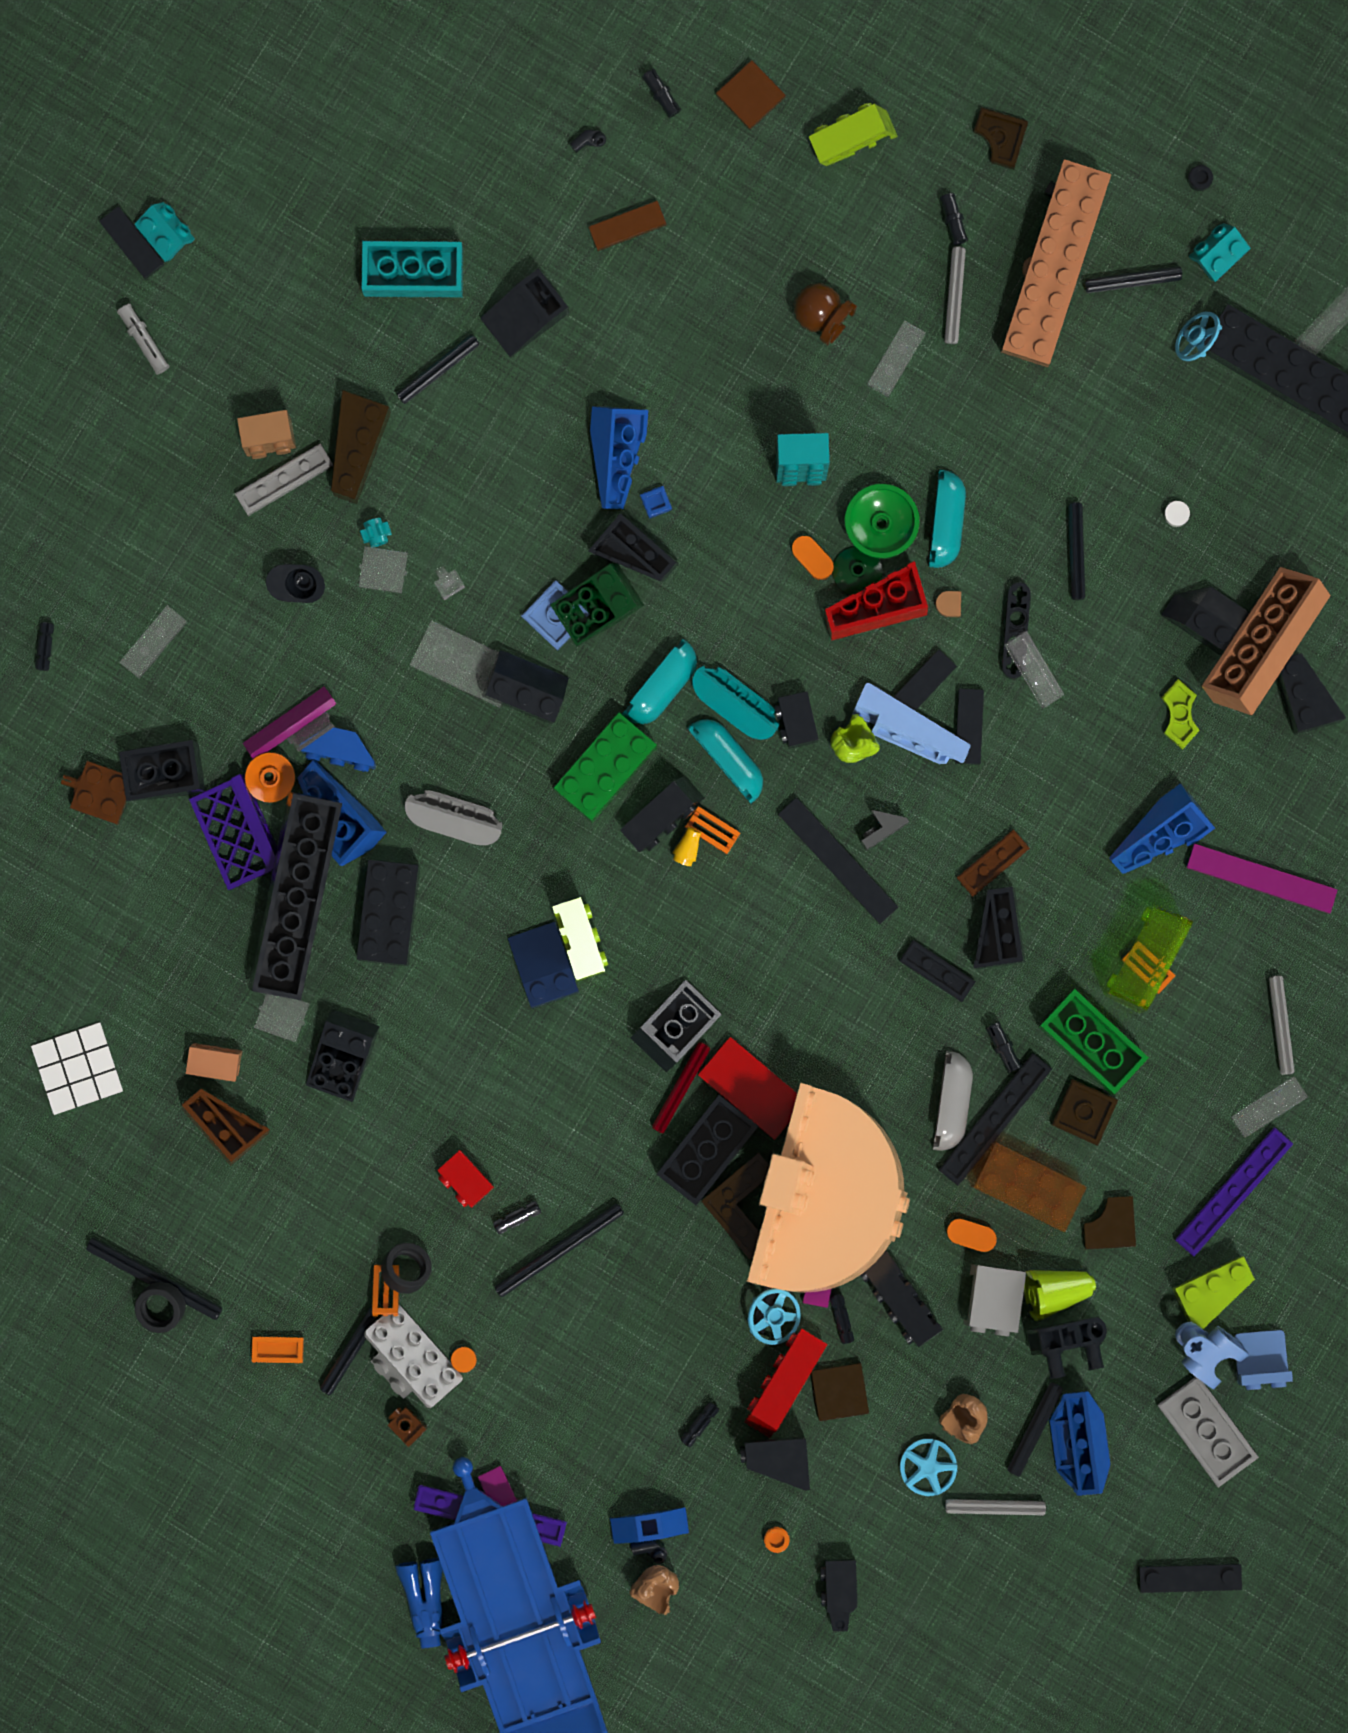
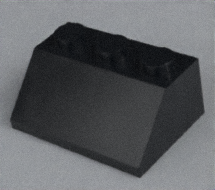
M499 650L482 697L552 724L555 723L564 700L569 678Z

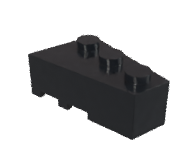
M1303 654L1291 656L1277 678L1294 735L1344 721L1346 719L1345 715Z
M1012 886L988 890L973 968L983 969L1025 963L1015 888Z

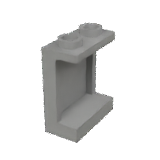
M971 1264L970 1274L974 1275L968 1319L964 1320L963 1325L971 1326L970 1331L985 1333L987 1328L994 1329V1334L1009 1336L1010 1332L1018 1333L1026 1272Z

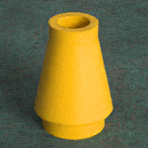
M687 827L685 834L673 851L674 861L686 866H692V863L697 858L700 831Z

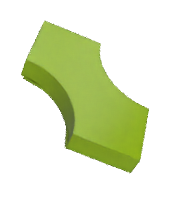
M1178 679L1161 699L1169 711V724L1164 735L1183 750L1199 732L1191 715L1192 703L1197 695Z

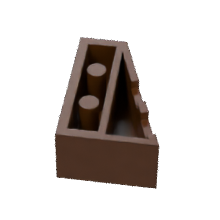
M200 1089L182 1104L181 1109L230 1166L268 1135L270 1131L267 1127L238 1112L203 1089Z

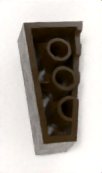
M342 390L331 491L333 496L357 504L391 411L386 405Z

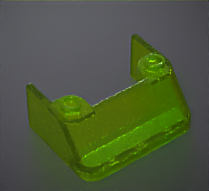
M1155 904L1146 907L1140 919L1144 921L1142 930L1121 970L1117 975L1112 973L1106 985L1110 989L1106 991L1105 996L1139 1014L1149 1009L1193 924V920Z

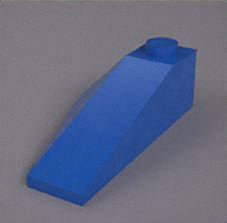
M592 406L590 433L602 508H624L632 483L630 477L634 464H638V449L640 443H644L647 435L648 410Z
M315 760L297 778L304 795L342 803L331 855L340 866L372 850L387 833L374 816Z
M1180 783L1158 800L1109 858L1121 873L1124 874L1150 863L1152 858L1162 853L1169 855L1178 846L1183 844L1190 846L1214 830L1215 827Z

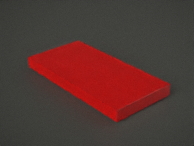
M731 1037L698 1074L700 1078L757 1124L772 1139L775 1140L791 1121L798 1094Z

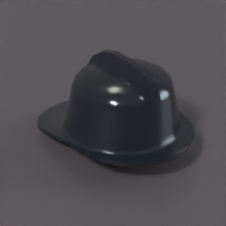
M308 564L277 565L270 570L266 578L267 590L271 596L284 602L313 603L321 598L325 590V582L321 573Z

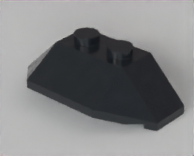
M1206 587L1175 594L1161 616L1222 656L1250 613L1213 587Z

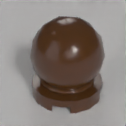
M823 283L806 286L797 294L794 300V313L798 323L804 329L811 332H821L820 341L827 346L830 343L832 344L846 328L842 323L848 314L853 317L857 310V305L850 300L841 303L840 295L832 287Z

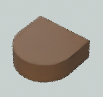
M946 591L941 593L936 600V610L944 617L960 618L961 592Z

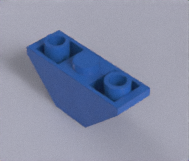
M330 727L303 744L300 749L303 754H306L305 758L309 760L320 761V758L330 759L329 763L332 765L344 767V764L348 763L354 765L355 770L368 772L369 768H376L374 760L356 732Z
M685 1507L610 1518L614 1544L664 1539L689 1533Z

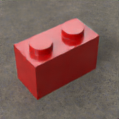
M461 1150L437 1170L441 1174L438 1179L447 1189L452 1186L458 1194L455 1195V1198L464 1207L469 1205L473 1208L495 1188Z

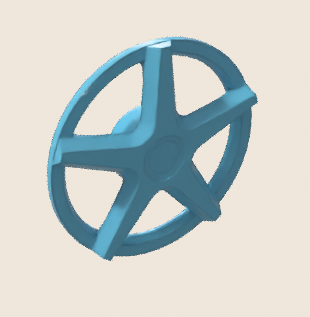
M1212 312L1199 313L1183 326L1175 344L1176 354L1181 360L1193 361L1199 357L1206 356V352L1214 344L1219 331L1222 330L1220 320L1216 314ZM1209 316L1214 319L1215 326L1206 329ZM1202 317L1200 325H1195L1190 330H1187L1191 323ZM1212 335L1211 339L1209 340V342H1208L1207 345L1205 346V345H1204L1205 339H1206L1207 337H1209V336ZM1182 336H1184L1189 344L1180 352L1179 344ZM1194 347H1197L1198 353L1187 356Z
M773 1288L760 1293L757 1297L753 1298L748 1312L750 1332L757 1340L769 1345H777L787 1341L791 1334L796 1332L800 1323L799 1304L796 1298L785 1290ZM779 1293L773 1306H769L761 1300L769 1294ZM786 1296L794 1303L796 1313L784 1312L782 1309ZM757 1306L764 1314V1318L754 1326L753 1314ZM785 1321H796L791 1332L782 1338L780 1326ZM770 1326L775 1340L764 1339L758 1332Z
M922 1439L914 1442L906 1449L901 1459L900 1472L903 1481L913 1492L923 1496H935L946 1491L954 1482L957 1474V1462L952 1450L943 1442L935 1439ZM931 1443L925 1458L911 1451L918 1445ZM938 1446L947 1451L952 1463L938 1462L936 1460ZM906 1458L918 1466V1470L909 1479H907L905 1474ZM952 1470L949 1481L940 1488L937 1474ZM927 1478L933 1491H922L913 1485L921 1479Z

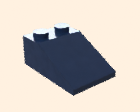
M555 922L508 938L532 1009L579 993Z

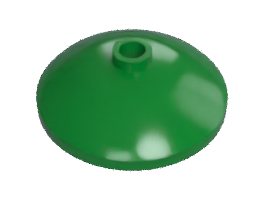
M876 484L862 489L852 498L845 514V529L849 540L860 552L873 558L885 559L903 553L914 542L919 530L920 519L915 502L905 491L889 484ZM879 520H883L886 523L884 528L877 526Z

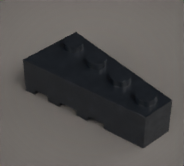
M886 1250L868 1270L860 1275L865 1283L867 1281L872 1283L875 1289L871 1292L878 1302L882 1303L884 1301L889 1307L886 1313L894 1324L897 1322L901 1324L904 1329L901 1334L909 1345L914 1343L915 1346L920 1347L943 1330L940 1324L936 1323L930 1310L919 1299L912 1285L905 1279L902 1271Z

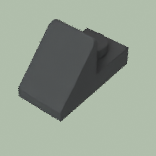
M871 810V814L880 826V829L877 830L876 827H873L863 834L865 839L861 841V844L865 851L906 826L909 823L908 819Z

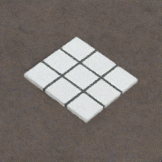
M101 1023L31 1046L54 1115L123 1092Z

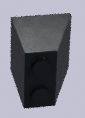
M805 1436L744 1441L745 1446L740 1447L741 1463H746L747 1469L802 1490H810Z

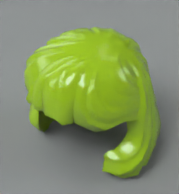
M857 713L852 715L846 728L839 727L834 731L830 742L835 755L846 763L858 762L876 754L880 749L875 735L864 719Z

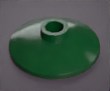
M851 547L844 550L836 558L833 567V578L840 590L848 595H855L864 590L865 587L881 581L882 565L879 558L867 556L857 548ZM855 566H860L863 569V572L861 574H855L853 568Z

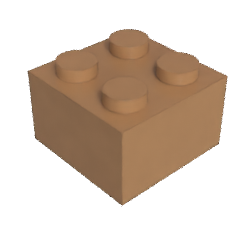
M287 410L237 418L242 448L247 457L252 456V459H260L266 457V453L276 452L277 455L290 453L291 449L296 448L292 421Z

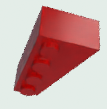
M915 561L909 563L905 568L887 575L881 581L865 587L864 590L857 594H852L825 609V620L831 641L926 616L928 605Z
M803 1329L798 1334L794 1332L791 1334L785 1344L789 1347L785 1355L780 1353L773 1365L776 1368L772 1376H766L760 1386L763 1389L759 1398L755 1396L747 1408L750 1413L744 1423L768 1438L777 1431L828 1345Z

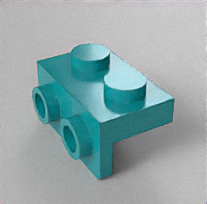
M164 202L151 205L134 224L165 262L170 261L185 244L192 243L195 240L190 233V229L176 217L173 208Z
M1223 223L1215 227L1205 241L1197 244L1189 257L1192 261L1198 262L1211 281L1216 282L1251 248L1234 226Z

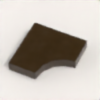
M981 107L974 133L981 136L988 143L991 151L990 163L1014 170L1028 121Z
M1133 1196L1107 1198L1106 1207L1101 1216L1093 1222L1083 1224L1085 1249L1136 1247Z

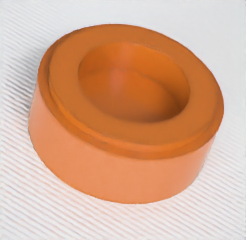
M468 1347L456 1349L451 1357L454 1369L462 1373L471 1371L477 1362L475 1352Z
M781 1527L770 1528L764 1536L765 1546L771 1552H783L789 1545L788 1533Z

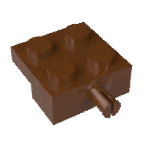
M87 761L83 773L78 779L66 774L63 775V779L68 781L61 780V784L74 788V798L70 806L72 810L116 825L119 824L127 802L122 773Z

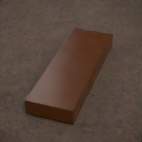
M655 201L588 228L597 251L666 226V221L658 201Z
M1012 830L956 879L973 897L1030 848L1015 830Z

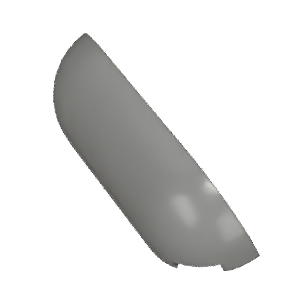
M425 790L424 794L415 796L411 794L405 802V812L408 818L423 829L475 845H489L496 842L500 837L502 822H499L493 816L494 812L489 808L429 790Z
M946 1051L933 1144V1150L945 1151L957 1146L964 1137L967 1125L973 1072L967 1059L953 1051Z

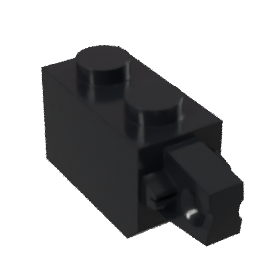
M825 1559V1565L820 1566V1579L825 1581L826 1591H821V1606L826 1607L827 1613L830 1614L833 1631H848L850 1612H853L858 1607L856 1559Z

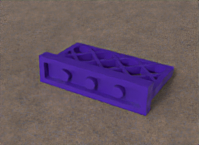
M239 774L231 778V780L189 799L228 890L239 887L273 870L277 845L257 799L251 795L246 787L245 775ZM232 787L235 794L232 804L220 800L223 790ZM217 793L216 798L211 797V795ZM205 798L214 801L210 814L201 812L198 801ZM218 803L230 807L225 821L214 817ZM234 809L243 812L245 819L242 827L229 823ZM212 819L224 824L219 837L210 833L209 827ZM228 826L240 830L235 843L223 839ZM244 832L251 834L255 840L251 850L240 846ZM222 842L234 847L229 860L222 858L219 854ZM238 849L250 853L245 866L233 862ZM253 856L261 857L266 868L260 871L250 869ZM232 865L244 869L240 880L233 883L229 877ZM248 871L253 873L249 876H246Z

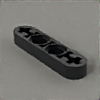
M1021 582L1013 584L1007 594L1002 673L1010 680L1020 678L1025 669L1031 592L1029 587ZM1017 588H1021L1022 593H1026V596H1023L1020 602V606H1026L1025 609L1021 607L1011 608V604L1016 605L1017 597L1012 595V592H1016ZM1014 612L1021 613L1024 616L1023 624L1019 626L1012 624L1010 621L1011 614ZM1011 637L1021 639L1022 647L1019 650H1012L1009 647L1008 641ZM1007 653L1022 655V658H1016V666L1020 667V670H1017L1014 675L1011 674L1009 669H1006V666H1010L1012 662V656L1007 657Z

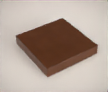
M752 60L716 93V96L749 130L786 97Z

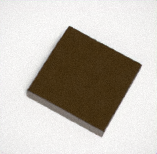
M1072 1079L1052 1126L1098 1146L1118 1100Z
M861 1363L811 1372L819 1421L869 1414Z

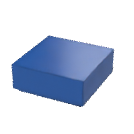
M663 486L640 494L649 519L672 510Z

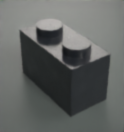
M808 691L779 697L778 704L774 705L777 720L782 719L784 729H780L782 743H787L789 749L818 743L819 739Z

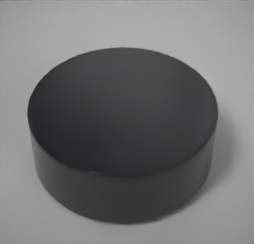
M1204 165L1195 166L1188 175V184L1195 191H1205L1213 182L1212 171Z

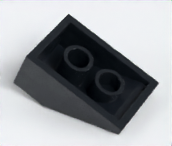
M194 740L119 752L127 802L206 792L199 743Z
M685 980L631 1036V1039L667 1073L722 1014Z

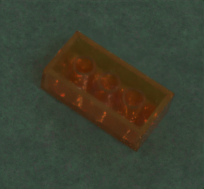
M997 1142L993 1143L972 1186L973 1189L1062 1233H1065L1087 1188Z

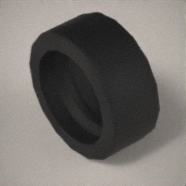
M401 1243L394 1246L384 1257L381 1264V1274L384 1282L398 1293L409 1294L416 1292L426 1283L432 1272V1263L429 1255L422 1247L414 1243ZM407 1255L418 1263L420 1275L415 1281H405L396 1275L392 1263L397 1256Z
M157 1282L150 1284L141 1292L135 1301L134 1311L137 1320L144 1328L151 1332L164 1333L176 1327L185 1314L186 1304L178 1288L169 1283ZM160 1295L168 1299L174 1309L173 1316L168 1320H160L152 1316L146 1305L150 1296Z

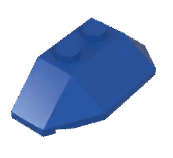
M1088 1391L1063 1394L1061 1402L1050 1419L1056 1470L1066 1483L1074 1489L1073 1491L1077 1496L1103 1493L1111 1465L1104 1414Z

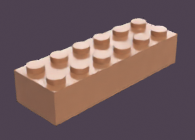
M1279 568L1202 685L1214 703L1253 715L1331 596L1319 578L1286 568Z

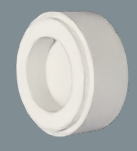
M1181 501L1171 502L1164 511L1166 522L1173 527L1184 525L1190 516L1188 506Z

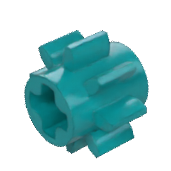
M374 518L363 523L365 529L360 530L364 544L369 542L371 548L389 542L387 536L392 535L388 522L382 523L381 518Z

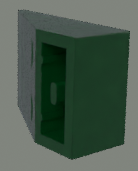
M609 564L550 604L576 647L644 606L619 564ZM579 606H582L590 615L586 617Z

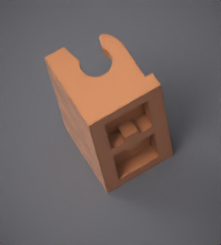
M193 1043L189 1047L186 1074L235 1082L239 1075L242 1051Z

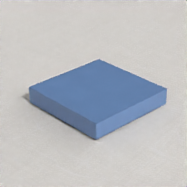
M555 580L521 617L558 651L569 640L570 636L550 605L568 593ZM579 606L584 615L588 617L590 614L582 606Z

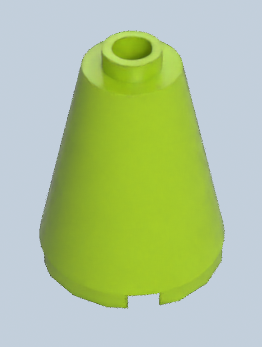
M1026 1271L1028 1276L1025 1278L1024 1297L1026 1304L1031 1303L1033 1311L1029 1312L1036 1321L1043 1320L1091 1297L1093 1291L1096 1290L1094 1277L1085 1271Z

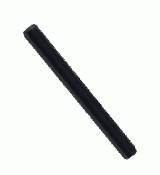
M614 1204L494 1287L500 1297H504L621 1217L624 1211L619 1204Z
M92 1238L86 1248L88 1252L149 1285L157 1282L173 1285L183 1295L186 1305L214 1320L219 1318L222 1307L96 1238Z

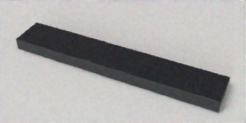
M797 797L778 814L879 925L898 909V906Z
M1032 1053L938 1171L959 1186L1050 1073L1052 1068Z

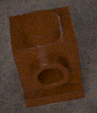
M398 1407L388 1417L391 1420L388 1426L407 1447H410L428 1429L408 1407L403 1410ZM402 1421H408L410 1423V1428L408 1430H403L401 1428Z

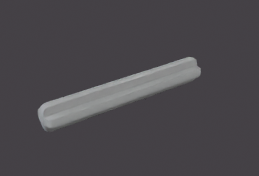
M953 247L945 330V343L957 344L959 337L966 252L963 247Z
M1280 975L1269 977V987L1280 1073L1282 1075L1293 1074L1294 1063L1283 977Z
M947 1499L945 1511L952 1514L1045 1515L1046 1504L1043 1501Z

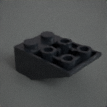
M538 268L519 282L480 319L511 358L569 314V307Z
M333 1009L325 1022L306 1086L353 1102L380 1026Z

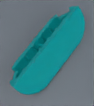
M939 469L929 559V567L940 568L952 563L958 556L961 547L966 490L962 480L956 474L947 470Z
M682 639L680 644L673 648L631 700V704L622 713L628 721L634 724H647L656 720L692 677L697 666V657L693 647L685 639Z
M702 666L696 670L692 680L693 688L699 699L751 738L764 740L770 738L776 732L779 723H777L773 714L775 712L774 708L768 702L720 667L714 670Z
M703 719L691 724L687 728L688 731L747 801L752 804L759 797L763 788V776L759 767L719 722Z

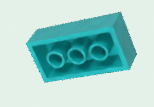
M362 241V292L364 297H463L462 242Z
M829 433L778 435L776 446V482H782V486H795L797 482H807V485H821L822 481H826L830 463Z

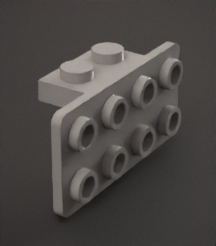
M400 1305L398 1316H382L364 1332L365 1338L379 1352L371 1360L375 1370L386 1378L391 1384L393 1391L403 1399L413 1391L427 1408H432L463 1379L462 1375L454 1369L449 1360Z

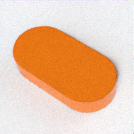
M798 537L792 545L793 556L813 578L825 580L830 577L834 567L831 558L811 537Z
M963 1219L953 1220L947 1227V1236L955 1244L981 1252L990 1251L996 1244V1234L988 1227Z

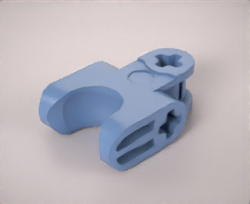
M1187 1322L1179 1326L1175 1333L1176 1340L1183 1346V1350L1187 1355L1182 1360L1183 1365L1190 1373L1212 1389H1215L1221 1383V1380L1215 1374V1367L1221 1360L1233 1358L1238 1362H1242L1249 1355L1242 1343L1220 1326H1216L1208 1334L1197 1324Z

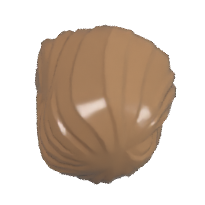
M961 1394L953 1400L951 1407L940 1416L939 1423L943 1426L942 1430L948 1432L951 1436L955 1435V1438L960 1441L973 1444L979 1440L988 1420L987 1408L975 1396Z
M651 1566L632 1585L630 1596L657 1613L667 1615L670 1612L669 1597L670 1595H676L679 1589L677 1575L664 1566Z

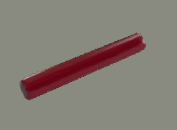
M702 1042L697 1044L652 1125V1128L657 1132L664 1133L710 1051V1047Z

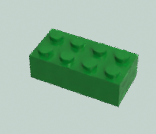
M618 713L556 784L554 791L593 823L657 749V744L623 715Z
M1073 989L1038 1026L1111 1095H1115L1149 1058L1076 989Z

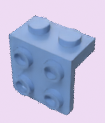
M1283 1331L1238 1333L1234 1336L1249 1353L1242 1362L1236 1360L1238 1385H1246V1390L1261 1389V1384L1271 1383V1388L1286 1387V1382L1293 1381L1292 1371L1288 1370L1285 1334Z

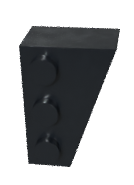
M621 513L588 550V552L661 582H664L680 564Z
M686 776L681 777L666 787L622 827L620 831L639 853L646 849L650 852L660 843L658 838L664 833L669 835L678 827L676 823L682 818H688L696 810L695 806L705 798Z

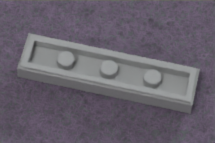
M318 444L235 493L247 515L250 516L333 467V464L321 444Z

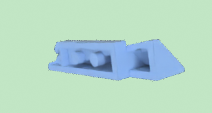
M870 683L865 684L852 715L857 713L864 721L875 724L872 730L875 736L938 764H946L949 759L964 763L970 749V744Z

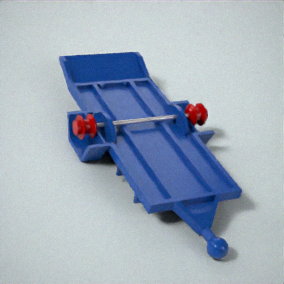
M465 1457L456 1459L453 1463V1472L456 1476L461 1477L465 1493L455 1523L430 1531L461 1620L460 1623L440 1629V1633L448 1647V1654L444 1655L448 1669H454V1672L457 1673L461 1692L481 1685L484 1686L500 1733H608L580 1652L582 1649L601 1643L594 1620L596 1618L592 1604H589L581 1582L578 1580L558 1588L527 1497L502 1506L474 1486L471 1477L473 1470L472 1462Z

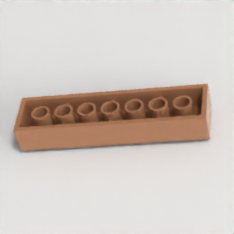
M1065 159L1063 160L1001 353L1049 367L1111 174Z

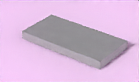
M1197 1377L1192 1378L1157 1404L1218 1488L1259 1458L1206 1385Z

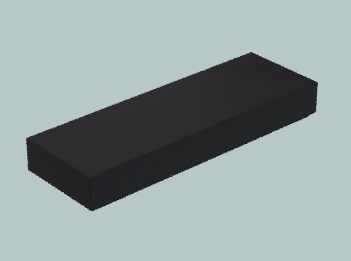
M119 206L99 221L145 280L165 265Z
M938 650L893 698L916 711L957 666Z
M959 689L956 736L970 744V749L964 763L955 760V764H981L984 690Z
M914 940L899 961L961 1003L976 982Z

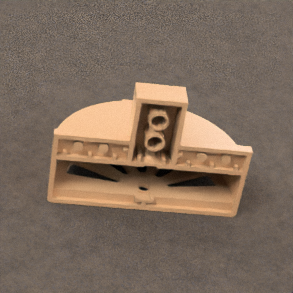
M800 1083L781 1156L773 1154L760 1205L766 1206L767 1210L748 1276V1282L790 1292L805 1293L832 1289L864 1273L881 1257L891 1241L895 1242L896 1237L900 1238L903 1229V1223L900 1220L902 1212L906 1213L908 1210L910 1198H907V1192H904V1177L898 1154L892 1141L878 1122L866 1111L849 1100L834 1093Z

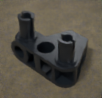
M1099 1316L1027 1330L1031 1355H1043V1357H1046L1050 1375L1049 1379L1066 1376L1061 1354L1065 1350L1078 1347L1085 1348L1088 1370L1104 1368L1100 1345H1102L1106 1338L1107 1327Z

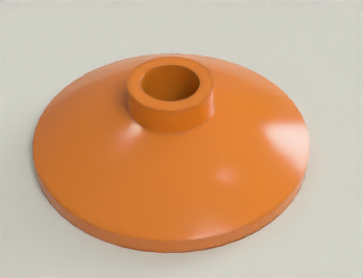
M263 753L256 756L249 763L245 772V783L248 791L256 799L263 802L271 803L282 800L289 794V791L291 792L295 782V773L291 763L277 753ZM267 772L273 774L271 781H265L264 779Z

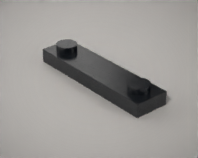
M1241 1564L1139 1566L1140 1593L1242 1590Z

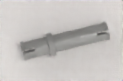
M131 304L121 307L117 313L129 329L127 331L129 336L134 337L143 354L155 370L156 375L166 371L170 366L145 329L146 324L144 321H140Z

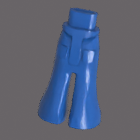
M439 1558L420 1562L425 1601L421 1595L417 1561L395 1565L396 1572L407 1597L412 1625L416 1632V1638H420L421 1648L441 1646L440 1629H442L443 1618L440 1592L443 1569Z

